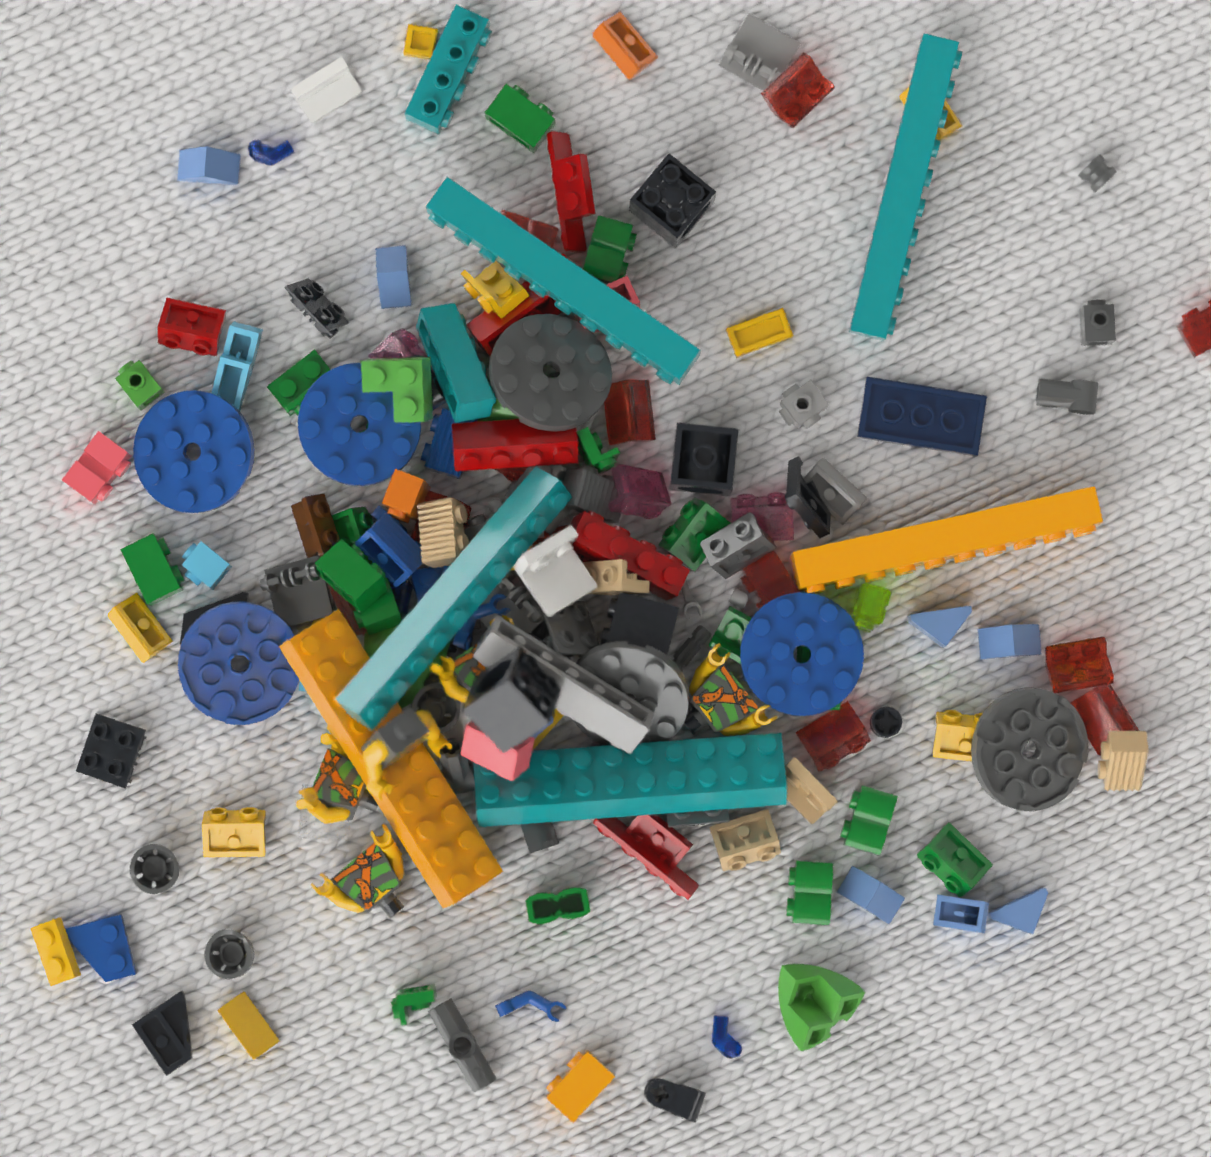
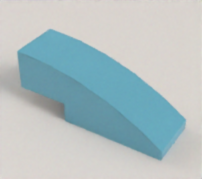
M234 321L229 326L212 393L225 399L240 411L256 360L263 329Z

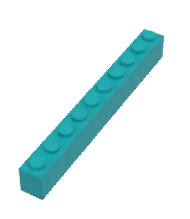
M925 33L922 35L849 333L882 341L886 339L887 334L893 335L897 318L892 317L894 305L900 306L904 288L899 287L901 276L908 275L911 258L906 256L909 246H915L919 229L913 227L916 216L922 217L926 199H922L921 195L923 187L929 188L933 170L928 169L931 157H937L941 140L935 138L938 127L944 128L948 111L943 110L945 98L951 99L955 81L950 80L953 68H959L963 51L957 50L958 41Z
M445 178L426 205L427 213L430 214L428 219L442 229L445 225L455 232L453 236L466 246L472 243L480 249L478 253L491 263L497 260L506 266L504 271L512 278L519 280L522 277L531 284L529 288L534 293L543 298L547 294L556 301L554 305L567 315L573 312L582 318L579 322L592 332L598 329L607 335L605 340L610 345L619 350L622 346L632 353L630 357L643 367L649 364L658 370L656 375L666 383L671 384L674 381L680 385L700 357L701 350L450 178Z
M536 466L337 696L335 700L349 716L372 731L384 719L393 706L506 576L521 555L529 549L572 498L571 494L558 478Z

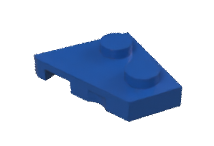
M122 914L66 928L69 941L105 982L137 974Z

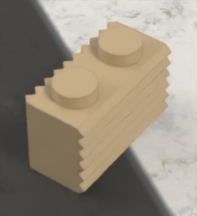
M453 497L418 503L417 512L419 514L418 524L420 526L419 536L422 563L431 568L451 565L469 544L463 527V523L467 522L465 506Z
M1108 731L1107 741H1102L1101 758L1104 761H1098V779H1103L1105 790H1141L1149 752L1146 731Z

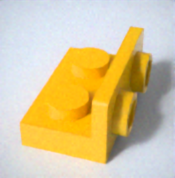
M497 261L485 268L475 278L466 270L460 273L467 282L463 287L474 300L479 297L477 301L488 314L493 310L501 319L529 297L526 290L514 278L508 275Z
M956 710L936 712V729L932 756L935 758L972 761L971 746L973 734L983 713L966 715Z
M218 807L204 811L202 820L203 857H265L266 811L258 810L254 807H246L241 810H227Z

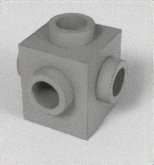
M810 380L801 387L796 383L782 393L784 399L779 404L782 407L779 413L789 426L794 424L798 429L804 425L807 429L821 419L819 413L825 410L829 404L813 381ZM797 403L805 404L806 409H799Z

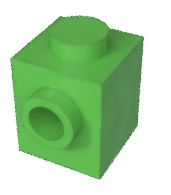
M140 360L136 363L129 361L118 370L120 375L115 378L140 411L165 393Z

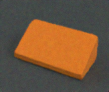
M621 11L600 23L592 34L594 39L629 80L658 58Z

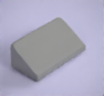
M824 458L817 462L803 478L806 483L813 480L829 512L842 525L867 500V497Z

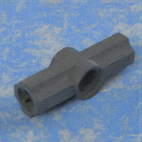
M452 998L429 1010V1015L473 1093L496 1081L495 1074ZM466 1037L469 1039L471 1050L468 1053L460 1054L455 1050L454 1041L457 1038Z

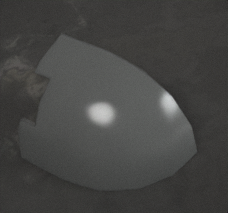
M551 822L520 824L529 853L559 844Z

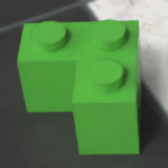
M430 357L375 358L361 361L362 392H393L394 423L426 422L433 419Z

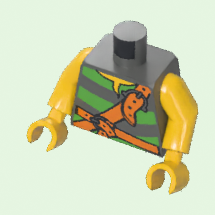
M504 614L502 615L504 620L514 625L511 618ZM477 644L455 660L440 656L442 667L436 664L431 665V671L439 674L440 682L447 696L462 703L466 701L475 676L487 669L477 659L473 658Z
M720 643L710 650L708 656L696 668L689 686V693L692 696L689 702L696 710L686 717L684 724L693 735L706 725L715 734L720 732L726 737L746 735L762 725L770 724L777 719V715L772 718H768L765 715V709L771 705H764L759 708L726 667L724 662L730 657V652L725 657L719 656L717 648L721 645Z
M411 707L378 729L361 748L363 750L367 775L371 779L367 785V790L379 800L382 799L381 793L383 790L388 794L392 792V785L381 778L383 771L428 739V747L438 757H441L439 751L443 746H446L449 750L452 749V744L440 733L438 725L428 711L419 710L415 712Z
M327 726V730L331 735L329 733L322 734L320 740L324 745L332 744L331 749L328 748L313 786L298 792L304 798L296 802L297 808L310 812L325 824L352 820L358 806L376 812L378 804L371 793L365 788V783L333 732Z
M382 824L385 831L382 836H376L371 831L370 834L374 843L333 878L329 879L324 873H320L319 875L325 880L324 884L316 887L311 883V887L319 895L325 896L340 908L360 913L364 910L370 912L379 905L389 918L397 914L404 906L393 892L403 885L401 879L404 877L405 871L402 852L392 839L387 825Z

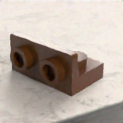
M325 493L306 496L300 502L291 505L307 558L317 555L322 557L340 541Z

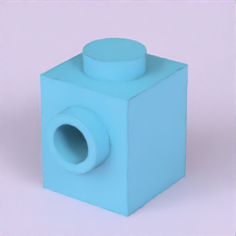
M202 541L198 545L193 543L182 556L185 559L182 566L187 569L184 575L197 586L203 582L212 590L232 568L229 563Z

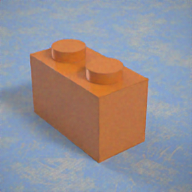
M395 469L382 504L388 509L387 513L396 520L404 523H409L410 519L419 521L417 504L426 502L431 487L424 479Z

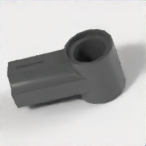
M1039 379L1036 392V406L1068 409V412L1076 414H1095L1098 383L1087 380L1065 382Z
M455 738L447 739L452 744V749L449 750L446 746H443L439 751L442 765L441 773L455 795L475 791V780L471 763H468V758L460 755L463 741H458Z

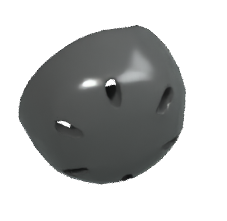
M431 683L423 687L414 696L411 708L415 712L419 710L428 711L433 716L442 734L449 731L456 724L460 715L461 702L447 696L441 683ZM445 697V701L441 702V698Z
M148 844L138 849L133 855L130 863V875L135 885L141 891L149 894H158L170 889L176 883L179 876V865L175 855L168 848L159 844ZM154 849L157 850L156 855L153 854ZM138 857H141L144 861L141 862V861H138L137 859H138ZM171 858L172 861L167 863L166 860ZM142 873L143 876L138 879L136 876ZM168 874L172 878L168 879L165 875ZM153 881H155L156 883L155 888H152Z
M230 929L220 930L215 933L208 941L204 952L208 969L222 979H233L244 975L251 968L255 956L250 940L244 934ZM219 951V954L214 955L213 952Z

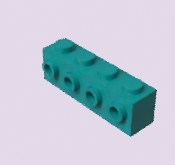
M455 5L405 111L406 120L437 134L440 133L442 127L448 128L454 112L451 111L455 100L460 101L467 87L463 82L467 74H473L480 59L476 56L480 46L486 47L491 37L492 30L489 29V19L459 5Z
M455 303L421 308L416 329L427 356L430 357V363L454 422L490 417L493 404L496 403V396L486 378L485 365L477 357L475 341L467 333L464 315L459 314Z

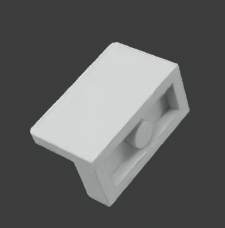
M342 56L291 88L294 98L311 124L317 123L362 94L360 86L350 73L349 67Z

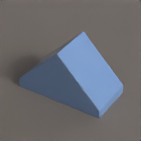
M208 146L180 150L177 180L238 185L241 155Z
M406 245L376 248V271L381 309L412 306Z
M971 606L910 614L908 615V622L944 648L971 614L972 608Z
M1012 624L978 629L980 660L1042 655L1039 624Z
M854 866L851 867L837 890V893L888 924L891 923L905 899L879 880Z
M1041 887L989 911L987 916L991 920L1029 934H1034L1048 896V891L1046 888Z
M937 895L933 925L985 933L989 902Z

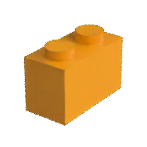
M588 1050L583 1055L578 1051L567 1063L570 1070L562 1078L557 1075L546 1087L549 1091L546 1099L572 1123L579 1118L615 1078V1075Z

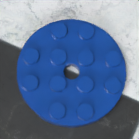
M350 363L331 369L312 384L301 403L298 416V432L304 452L321 473L342 484L368 486L386 481V479L392 477L395 469L402 470L408 464L419 444L421 422L394 423L393 392H362L361 363ZM357 416H363L369 422L368 428L362 433H357L351 428V422Z
M195 390L171 394L152 406L138 426L133 447L136 472L147 492L162 505L186 513L209 512L224 506L240 493L239 491L247 477H250L255 455L252 432L241 412L216 394ZM192 443H196L201 449L200 457L194 461L186 455L187 448Z
M813 593L786 594L765 604L748 623L740 647L742 672L752 692L765 705H771L770 708L780 713L794 716L820 714L841 703L857 684L864 662L862 637L852 617L836 602ZM805 646L809 648L811 656L808 662L799 663L794 659L793 651L796 647Z
M230 602L209 609L189 627L180 646L178 673L185 694L203 714L226 724L248 725L270 718L289 702L299 682V678L279 648L280 645L295 636L294 632L282 617L271 609L259 604ZM236 655L245 656L249 660V666L244 671H236L232 668L231 661Z

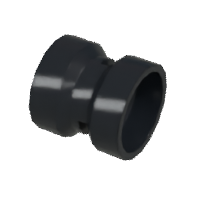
M881 707L871 715L869 721L870 729L876 736L881 738L894 736L901 729L902 717L893 707Z

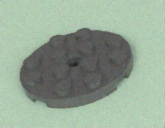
M536 314L516 321L500 335L491 353L489 378L492 390L504 409L507 407L513 414L519 417L520 422L539 430L565 431L583 425L602 407L610 391L612 369L604 346L589 329H584L583 325L579 322L561 315ZM550 365L559 373L558 377H547L543 372V368Z
M615 641L592 648L575 663L620 692L631 693L634 695L635 701L654 712L650 730L639 743L669 741L684 724L690 698L688 684L680 668L661 651L646 645V648L628 645V641ZM573 719L578 728L593 741L604 746L612 745L608 740L588 731L582 724Z
M1034 687L1009 691L998 697L987 707L976 725L971 746L974 772L986 793L1004 806L1021 811H1039L1052 807L1065 799L1080 781L1078 777L1083 763H1087L1088 737L1084 722L1078 711L1068 700L1051 691ZM1028 741H1033L1036 747L1035 753L1031 757L1023 754Z

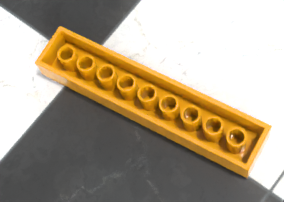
M1093 486L793 551L790 555V561L797 592L805 591L808 594H819L826 590L825 586L833 584L835 589H842L853 586L856 583V579L864 578L865 583L882 580L883 577H886L885 573L893 571L896 577L913 573L916 570V566L924 565L925 570L942 567L943 564H946L945 560L954 558L955 564L973 560L976 557V553L984 552V556L989 557L1002 554L1008 546H1014L1016 551L1033 547L1032 545L1036 544V540L1043 539L1044 544L1061 541L1063 538H1066L1068 533H1073L1074 538L1090 535L1096 531L1098 525L1103 523L1096 488Z
M338 609L280 645L279 648L367 787L371 779L367 775L363 750L361 748L378 729L400 715L403 710L397 702L372 731L349 716L335 700L370 659ZM423 743L383 771L381 778L392 785V792L388 794L383 790L381 800L373 794L371 795L442 908L456 904L504 872Z

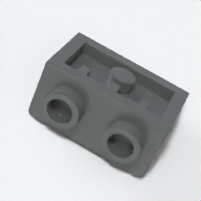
M751 512L700 543L711 568L725 579L777 549L773 539L760 528L754 514Z

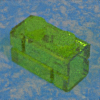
M866 582L857 588L853 600L854 604L849 615L856 623L855 626L858 627L859 631L871 633L874 628L883 624L886 614L885 608L888 606L892 593L889 589Z

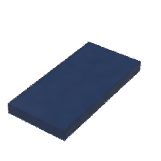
M866 377L857 438L977 457L987 396Z

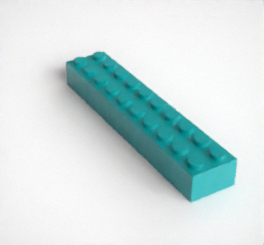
M782 733L639 743L631 754L613 745L532 751L529 768L513 781L474 763L478 827L787 805V782Z

